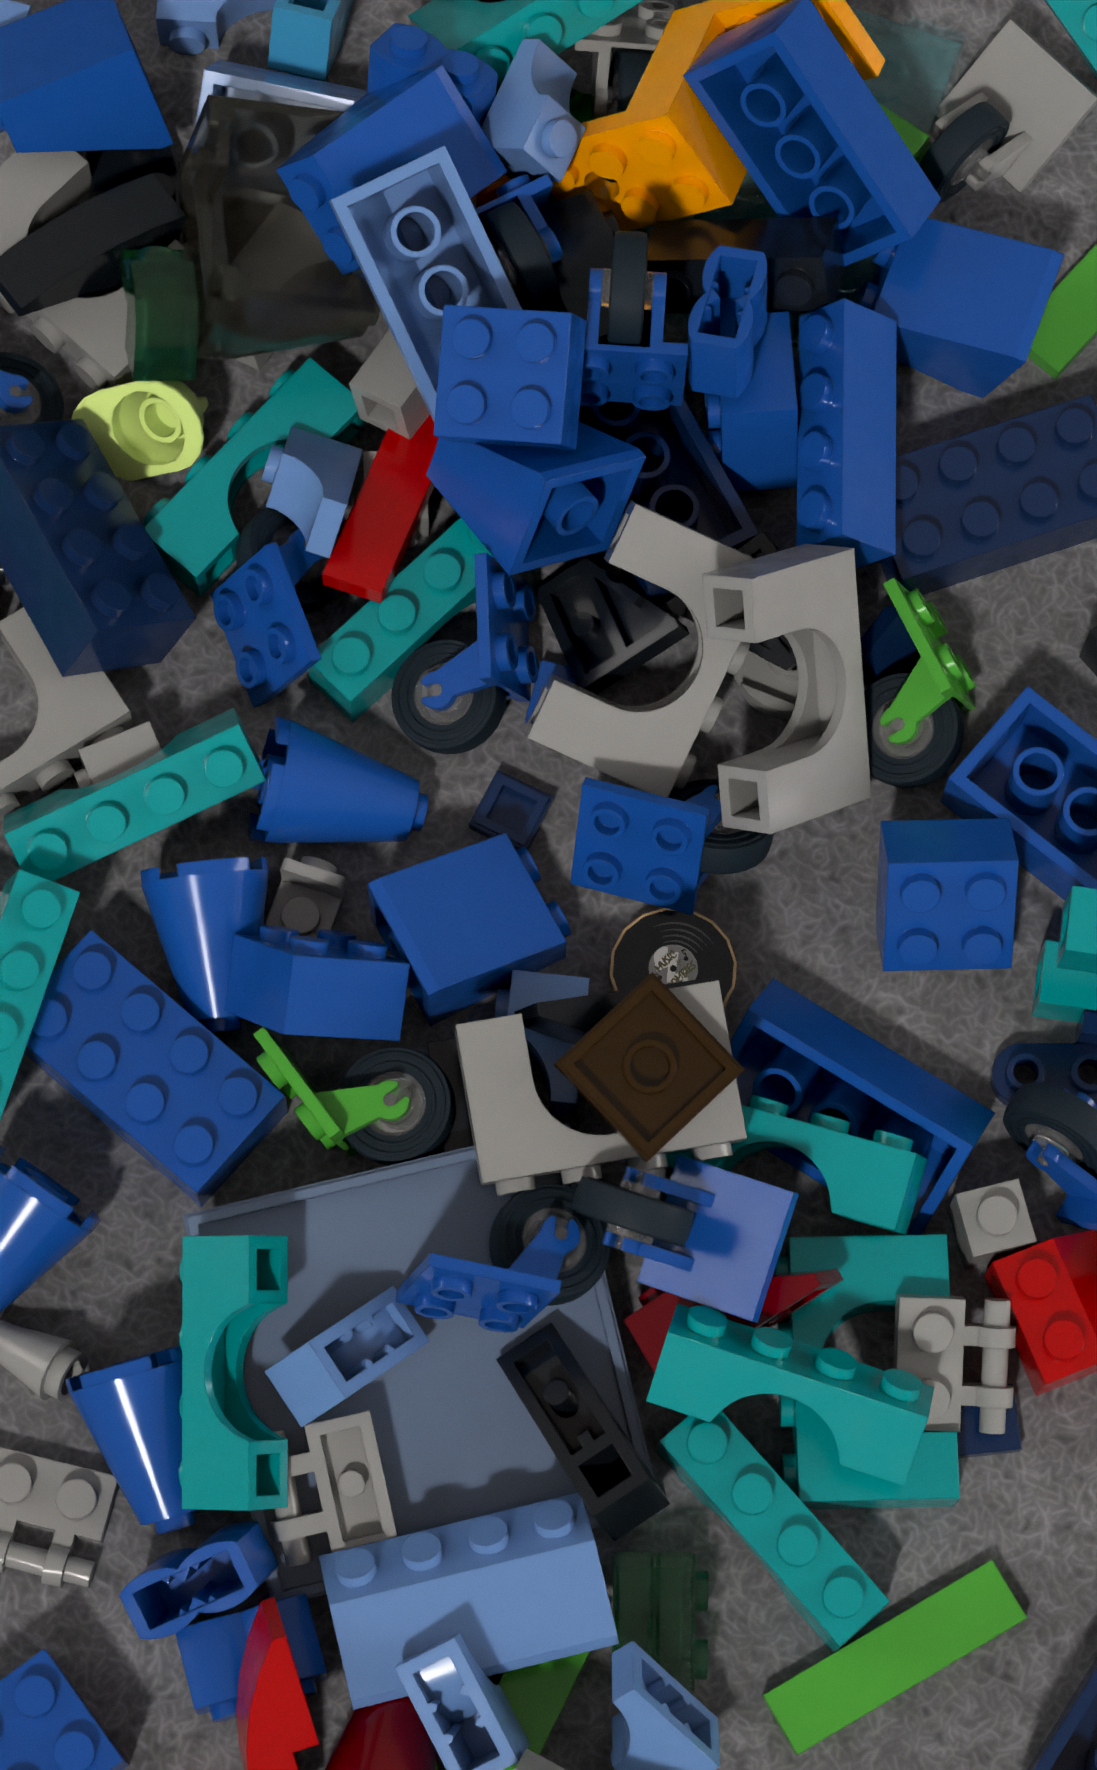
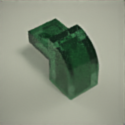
M147 246L140 250H121L120 275L128 304L125 350L132 380H195L198 349V295L193 261H185L183 250H170L162 246Z

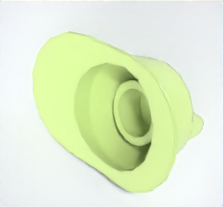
M154 376L146 380L133 381L100 389L85 396L73 411L72 419L84 420L115 476L128 481H135L161 474L178 472L194 464L202 453L204 412L208 408L209 402L206 396L197 397L185 383L173 377Z

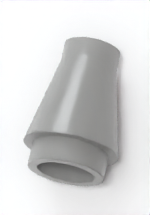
M4 1319L0 1320V1364L42 1400H47L51 1397L59 1401L66 1400L70 1395L65 1379L84 1373L87 1363L86 1354L77 1350L74 1340L16 1326Z

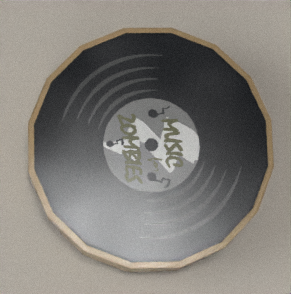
M662 908L642 914L623 929L611 953L609 981L612 991L615 992L635 989L652 972L664 984L718 977L725 1009L735 989L737 961L729 938L713 920L695 911L693 915Z

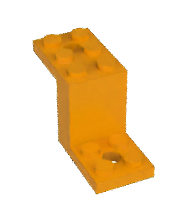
M709 0L674 10L626 111L581 123L586 130L561 182H552L551 194L555 200L558 201L591 189L601 211L609 209L613 211L620 231L638 229L654 225L656 221L674 220L732 205L747 170L683 75L714 38L792 0ZM811 0L862 79L868 80L878 77L885 59L846 0ZM602 178L614 179L616 182H610Z

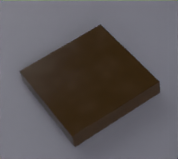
M653 972L554 1064L645 1163L745 1070Z

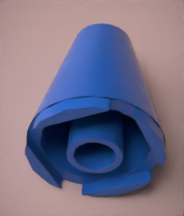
M275 716V729L269 728L260 758L266 781L254 786V790L258 789L257 803L262 804L260 815L249 814V841L258 843L405 842L411 830L418 832L422 830L428 808V795L419 793L418 779L291 719Z
M235 857L176 864L177 872L160 873L159 867L140 871L141 887L183 1008L197 1021L202 1022V1025L211 1033L241 1030L240 1017L224 1011L234 934L259 936L260 926L263 925L269 877L267 857H260L252 862L249 861V857Z
M0 1146V1158L6 1151V1148ZM21 1157L12 1166L0 1160V1313L92 1233L101 1221L93 1210L84 1220L71 1207L77 1205L81 1199Z
M178 1345L119 1362L98 1371H89L65 1379L70 1397L140 1525L154 1523L157 1534H163L195 1524L193 1511L197 1509H182V1487L179 1481V1467L182 1461V1418L179 1412V1400L182 1393L181 1347Z

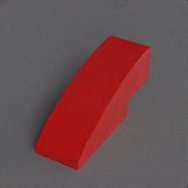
M275 1597L263 1600L260 1603L248 1634L239 1671L236 1717L238 1745L244 1770H300L295 1752L319 1745L309 1705Z

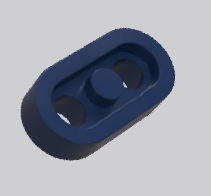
M1085 1043L1014 1044L1004 1049L997 1056L990 1072L991 1088L998 1100L1008 1106L1019 1088L1024 1085L1017 1081L1013 1074V1069L1019 1065H1026L1034 1071L1036 1080L1033 1083L1047 1084L1062 1090L1067 1089L1075 1096L1080 1091L1097 1104V1083L1087 1084L1078 1075V1068L1084 1065L1092 1066L1097 1070V1045Z

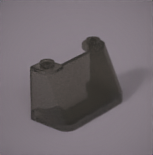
M216 95L207 96L185 150L179 175L180 208L187 215L182 228L192 341L196 358L224 361L362 337L368 326H374L377 323L380 308L364 274H352V272L345 275L341 274L334 261L325 253L322 242L301 209L291 199L286 185L276 171L280 165L344 112Z

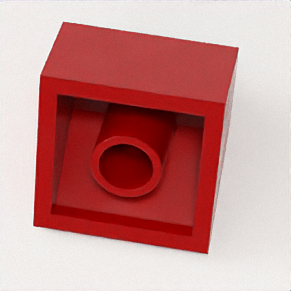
M1088 1230L1051 1238L993 1261L984 1274V1278L993 1298L1011 1300L1010 1325L1016 1326L1015 1349L1035 1395H1041L1097 1372V1231Z

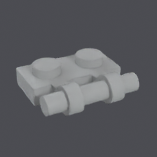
M896 1294L893 1369L907 1371L918 1377L922 1383L934 1387L929 1418L924 1431L960 1432L961 1406L980 1407L979 1432L1004 1434L1006 1409L1013 1407L1014 1386L1007 1384L1009 1349L1016 1347V1326L1010 1325L1011 1300L985 1298L984 1323H965L966 1299L962 1296ZM964 1346L983 1347L981 1382H962Z
M370 1409L306 1424L304 1428L309 1451L290 1455L288 1448V1508L274 1509L276 1520L270 1522L274 1542L282 1543L286 1566L294 1567L313 1562L308 1540L310 1535L327 1532L331 1552L397 1537ZM285 1429L274 1431L280 1436L286 1438ZM314 1472L322 1510L303 1514L295 1476Z
M0 1447V1573H4L7 1567L39 1575L43 1584L62 1588L64 1582L89 1588L94 1576L96 1562L72 1556L76 1538L103 1543L118 1489L115 1477L111 1474ZM21 1523L55 1532L49 1550L15 1542L18 1524Z

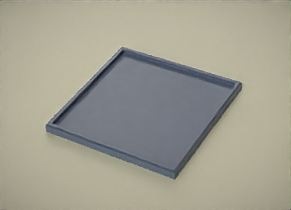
M569 1123L563 1124V1125L567 1126L568 1128H570V1124H569ZM474 1146L182 1215L187 1236H288V1303L268 1314L254 1330L245 1352L243 1374L247 1397L254 1412L270 1430L285 1429L290 1455L309 1451L304 1426L300 1427L264 1372L265 1370L390 1287L394 1286L397 1290L430 1253L493 1266L489 1252L491 1228L498 1212L516 1194L497 1196L495 1184L481 1187ZM561 1173L535 1177L536 1185H563ZM578 1183L567 1184L564 1186H568L576 1190ZM544 1221L530 1226L526 1240L531 1235L538 1234L539 1228ZM556 1223L555 1236L563 1240L565 1239V1228ZM574 1249L565 1255L561 1267L566 1266L571 1261ZM605 1271L599 1281L583 1296L569 1303L546 1306L524 1328H518L514 1332L490 1331L479 1326V1319L455 1314L449 1319L427 1318L415 1313L414 1306L406 1304L430 1342L339 1404L309 1422L312 1423L370 1409L397 1537L578 1493L496 1360L552 1323L653 1475ZM314 1472L295 1476L303 1514L322 1510ZM584 1502L591 1528L602 1527ZM275 1510L250 1511L252 1521L259 1523L279 1564L276 1570L266 1579L270 1598L275 1597L277 1601L306 1594L307 1599L326 1595L318 1556L332 1553L328 1533L323 1532L308 1536L313 1562L287 1567L282 1543L274 1542L270 1522L276 1520Z

